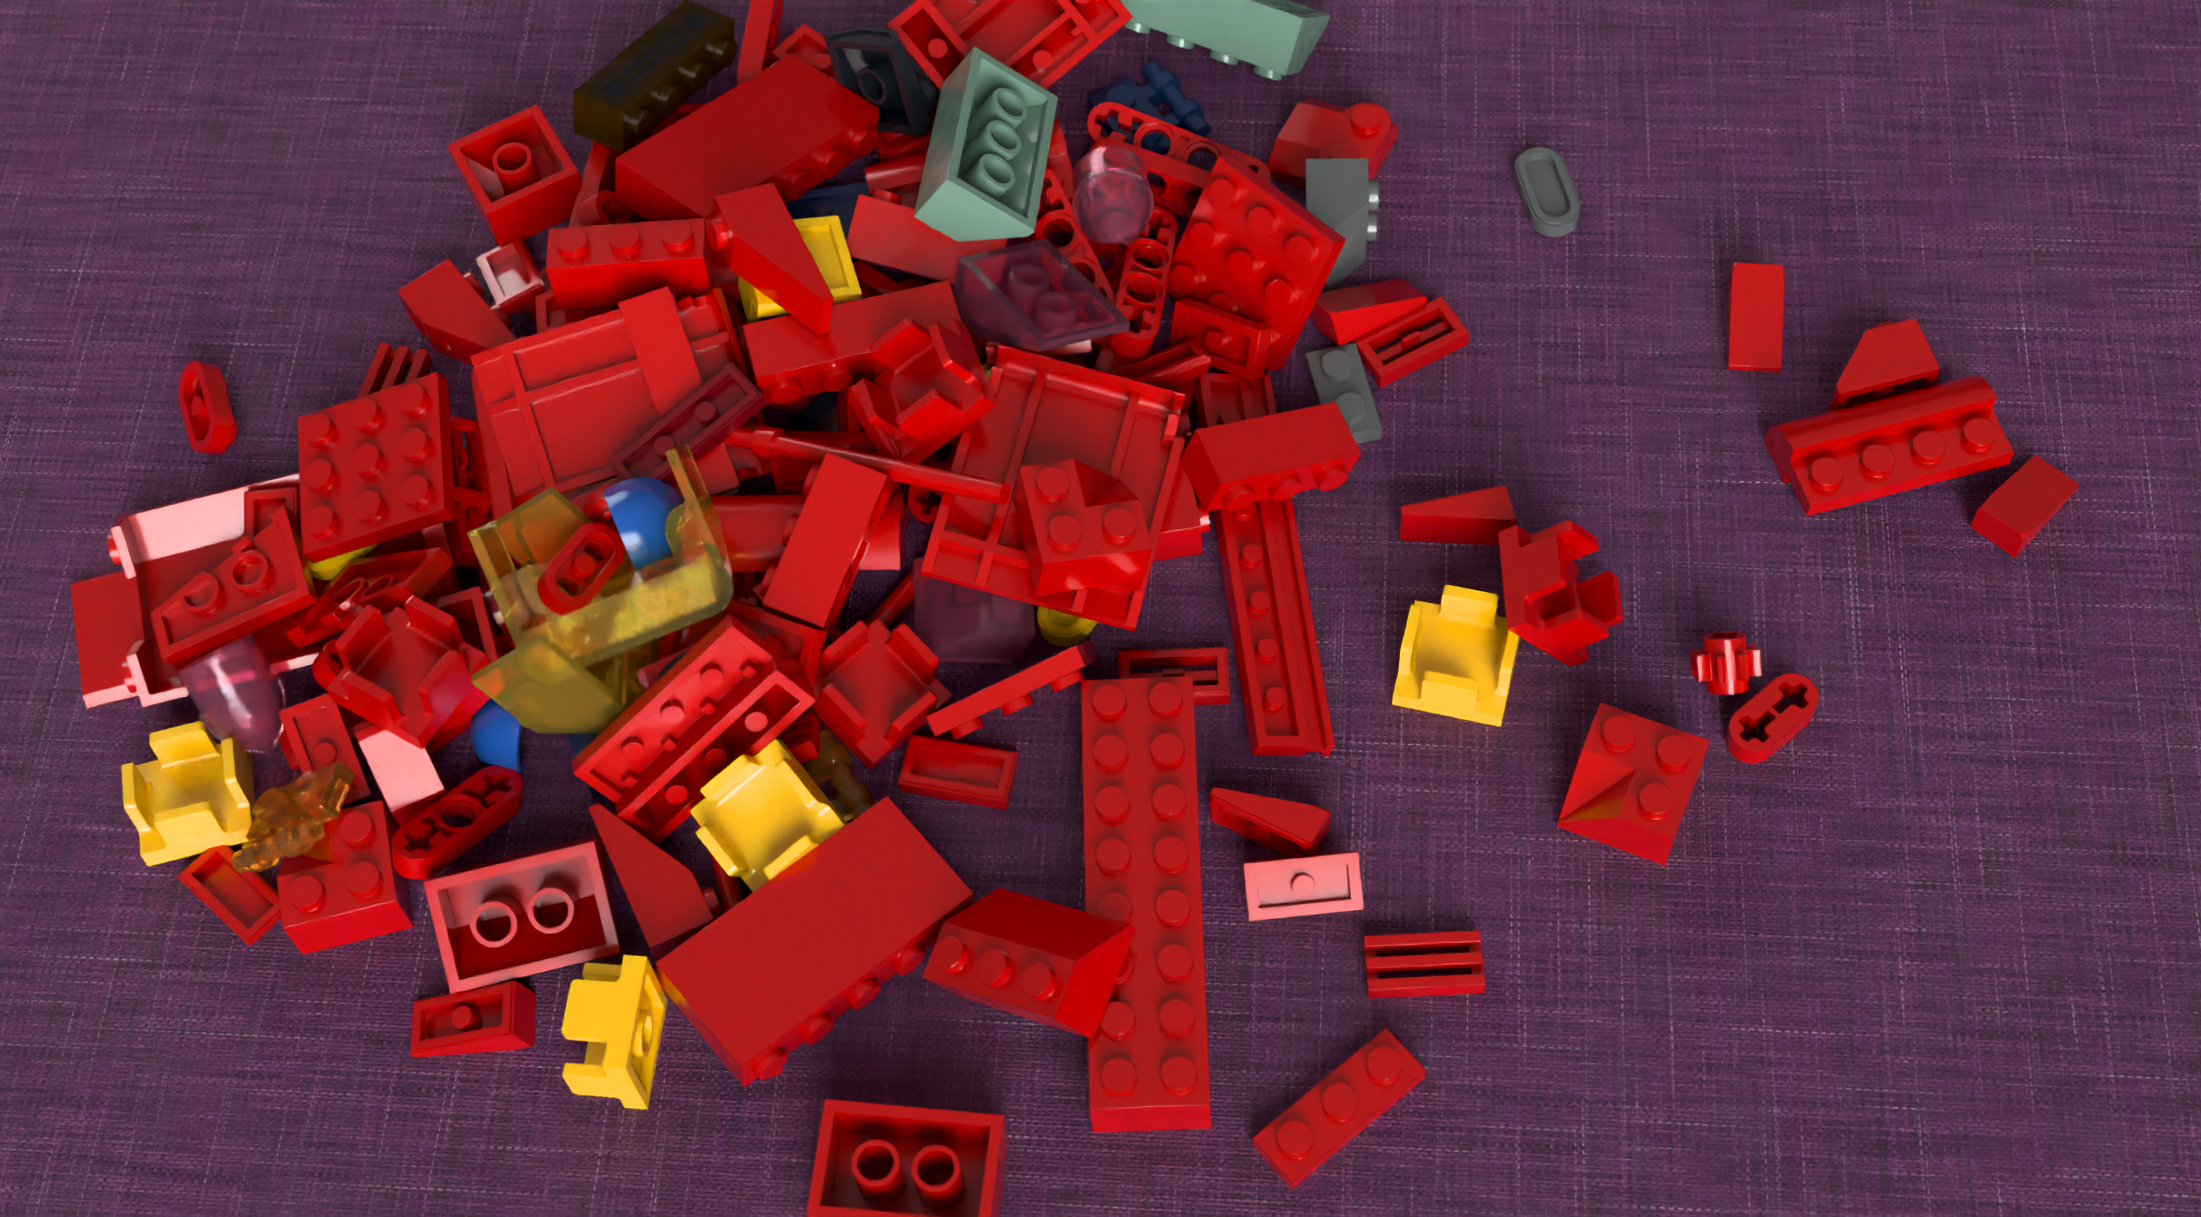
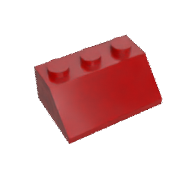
M599 834L440 872L423 882L450 994L622 952L614 888L603 842Z
M997 888L944 922L922 978L963 999L1094 1040L1136 927L1117 920Z

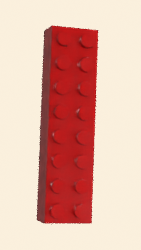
M1193 676L1081 680L1085 911L1136 927L1094 1040L1088 1038L1089 1109L1093 1133L1211 1129Z

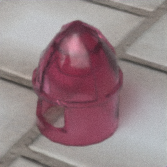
M1117 146L1100 147L1085 154L1076 164L1072 174L1074 193L1072 205L1073 215L1077 224L1088 239L1099 243L1128 245L1140 238L1154 210L1153 191L1149 185L1147 168L1139 156L1129 149Z
M253 633L202 656L176 672L199 712L197 714L198 719L205 723L206 728L216 738L223 740L233 737L242 751L267 754L273 750L284 727L278 711L286 708V696L280 675L274 673Z

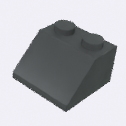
M1368 158L1306 159L1305 209L1346 239L1321 293L1331 291L1366 262L1367 241H1376V210H1378L1379 182L1378 179H1369Z

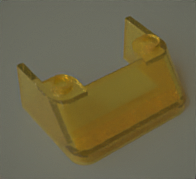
M687 442L665 452L685 499V503L680 504L670 512L665 522V536L673 555L607 581L588 605L563 615L549 610L542 603L537 592V581L549 563H534L516 571L495 520L467 532L520 658L526 669L534 676L545 680L563 677L712 617L723 611L731 602L735 591V583L721 524ZM559 587L562 592L569 595L565 589Z
M553 487L548 488L485 527V535L522 565L521 595L531 609L541 612L549 619L548 638L540 634L473 673L471 683L512 714L523 727L529 728L536 733L601 734L644 694L639 683L637 670L657 661L658 624L646 617L640 604L644 584L651 574L639 578L628 552L625 550V557L621 565L581 613L574 616H562L549 610L542 603L537 592V581L540 575L579 527L587 523H593ZM586 553V555L591 556L594 559V561H597L592 554ZM559 587L562 592L569 595L565 589Z

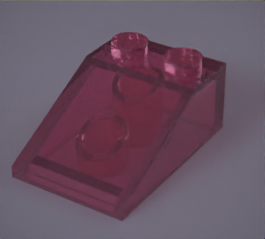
M1047 239L958 257L953 296L961 321L977 338L1042 352L1129 331L1130 321Z

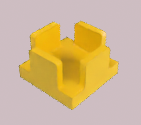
M838 215L794 219L793 221L834 297L833 305L860 300L862 295ZM738 277V289L748 323L759 322V318L791 315L748 282Z
M1445 585L1441 604L1415 600L1414 605L1411 604L1400 650L1399 670L1393 692L1392 705L1501 727L1520 637L1507 630L1506 618L1497 616L1498 595Z
M197 721L151 733L149 735L150 746L158 760L135 765L134 762L121 765L123 805L139 832L140 855L148 867L200 854L212 847L220 845L232 846L259 839L252 755L245 739L235 741L232 737L223 739L221 744H217L205 723Z
M779 739L772 741L755 756L743 754L700 789L705 798L689 811L701 826L695 833L729 876L740 877L752 892L759 889L847 825V822L782 740Z
M624 955L622 965L585 963L582 973L584 980L575 979L571 982L561 1029L562 1034L568 1040L588 1041L584 1064L565 1063L562 1077L574 1094L618 1098L625 1108L648 1110L668 999L648 958L645 956Z

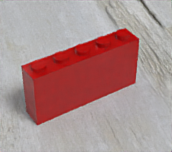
M792 53L615 158V198L650 222L705 218L707 222L708 219H712L715 195L768 183H774L786 205L793 200L801 198L805 192L827 178L834 177L841 169L860 157L867 156L875 148L878 141L879 108Z
M886 796L656 962L659 983L745 1088L757 1078L763 1081L775 1075L786 1064L788 1060L787 1055L804 1042L807 1045H813L824 1038L833 1028L834 1020L852 1007L853 1010H859L868 1005L880 992V985L896 973L904 976L919 966L926 957V951L936 944L944 922L973 904V892L889 797Z

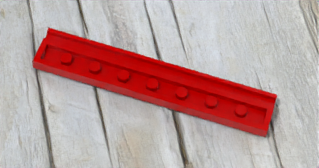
M1205 373L1196 377L1193 382L1200 429L1277 413L1271 376L1264 375L1261 380L1251 381L1234 374ZM1292 497L1283 501H1275L1273 498L1252 502L1250 505L1236 511H1228L1226 508L1213 510L1251 754L1256 756H1305L1307 752H1320V756H1329L1335 747Z

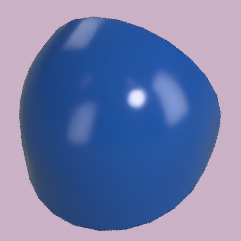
M649 477L628 479L614 484L603 491L608 509L638 577L641 578L652 574L671 562L683 543L685 503L679 493L665 482Z
M531 683L504 685L472 716L470 724L471 745L475 755L485 767L498 765L517 771L523 778L524 771L519 760V741L522 723L530 702L549 703L551 693L546 685Z

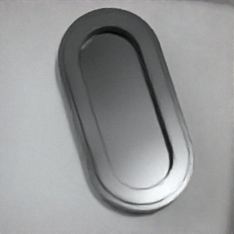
M1532 147L1523 151L1515 162L1514 182L1530 225L1535 231L1544 236L1561 237L1567 235L1577 226L1580 202L1563 158L1556 151L1546 147Z

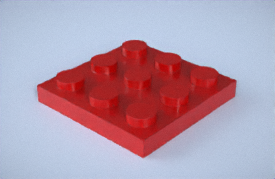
M1231 154L1218 156L1173 255L1166 291L1178 300L1189 298L1271 327L1266 368L1274 372L1284 368L1346 239Z
M438 372L298 418L301 554L313 564L456 519L448 381Z

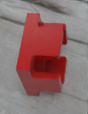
M904 318L869 346L872 356L889 368L874 379L875 384L866 378L861 379L855 384L867 420L875 427L893 436L897 441L902 458L916 464L922 462L997 405L967 326L955 318L945 325L936 322L928 329L911 318Z
M1570 520L1534 534L1525 531L1518 525L1498 532L1507 630L1569 667L1589 661L1587 645L1608 638V627L1619 624L1623 620L1618 576L1611 571H1607L1580 582L1579 565L1573 562L1578 558L1598 551V538Z
M413 595L404 603L406 611L396 606L385 620L380 609L368 604L336 641L335 647L342 661L343 669L327 687V691L331 700L422 750L490 667L487 654L463 640L457 621L453 616Z
M861 619L822 652L814 684H811L817 701L809 708L872 771L907 741L911 734H915L928 723L926 716L950 704L953 695L935 677L939 658L905 623L901 622L891 633L878 619L869 626Z

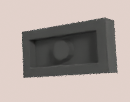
M1356 343L1305 353V366L1317 405L1336 402L1356 444L1381 439L1382 426Z

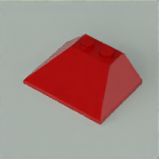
M916 0L888 23L886 28L896 29L908 55L933 82L939 92H941L944 81L974 46L1047 90L1129 22L1133 16L1120 0Z

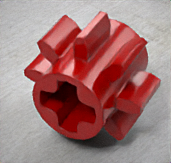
M1722 631L1706 634L1703 636V650H1690L1692 677H1696L1697 682L1706 681V692L1710 694L1730 695L1746 692L1749 690V676L1762 675L1761 649L1755 648V644H1746V634L1743 632Z

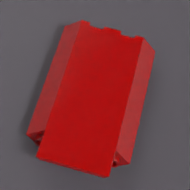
M299 472L118 517L110 528L112 534L107 535V545L114 564H122L123 569L73 581L70 585L82 695L87 709L139 696L142 707H147L313 664L317 655L330 640L339 638L345 632L344 630L297 648L285 634V631L305 611L306 608L177 665L171 666L161 658L150 613L201 571L210 573L233 555L230 548L244 537V491L297 487L298 530L301 537ZM446 522L380 542L365 557L441 547L453 561ZM453 564L440 578L442 581L440 589L426 601L463 591L456 567H460V565ZM312 577L317 596L332 580H319Z

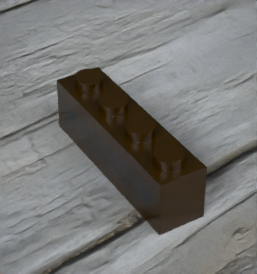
M689 0L683 1L573 91L574 133L618 152H627L638 141L646 138L651 130L666 117L674 114L680 105L693 94L701 91L707 82L721 70L732 64L737 53V43L734 40L735 19Z

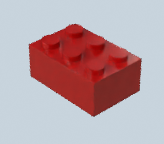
M825 1099L806 1217H999L1009 1146V1135L1004 1115Z

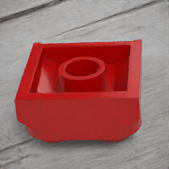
M1307 98L1298 102L1278 134L1266 166L1270 170L1272 178L1305 190L1306 159L1368 158L1369 179H1373L1398 138V125L1391 123L1388 112L1383 107L1374 103L1362 102L1348 108Z

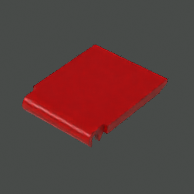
M713 288L711 293L696 298L687 296L676 302L672 292L674 304L703 384L731 361L752 383L722 288ZM620 309L505 343L470 356L524 523L618 477L608 465V462L659 421ZM762 411L757 412L742 426L756 429L760 425H766ZM725 444L739 483L772 473L769 459L755 456L750 449ZM678 477L677 479H678V481H679V483H680V485H681V487H682V489H683V491H684V493H685V495H686V492H685L684 486H683V484H682L681 478ZM736 488L716 496L738 495V491Z
M999 344L995 366H992L988 382L997 405L962 431L950 471L1008 483L1010 486L1008 501L1001 505L944 492L920 575L1135 631L1185 441L1183 438L1176 437L1175 433L1186 394ZM1074 459L1120 479L1140 499L1152 544V552L1144 580L1036 595L1013 503L1019 466Z

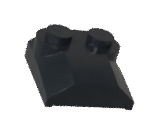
M859 26L832 32L824 37L837 82L879 108L877 131L921 136L933 128L931 118L936 115L940 92L926 75L915 71L896 29Z

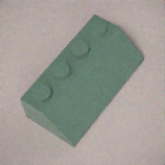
M1120 0L1133 16L1123 27L1144 34H1150L1151 28L1167 34L1165 41L1172 45L1193 49L1194 44L1209 48L1211 49L1209 57L1215 60L1237 65L1240 59L1254 64V73L1278 81L1282 80L1283 75L1300 73L1328 25L1331 16L1330 14L1289 0Z
M974 46L942 84L913 217L957 242L1029 237L1035 231L1058 97Z

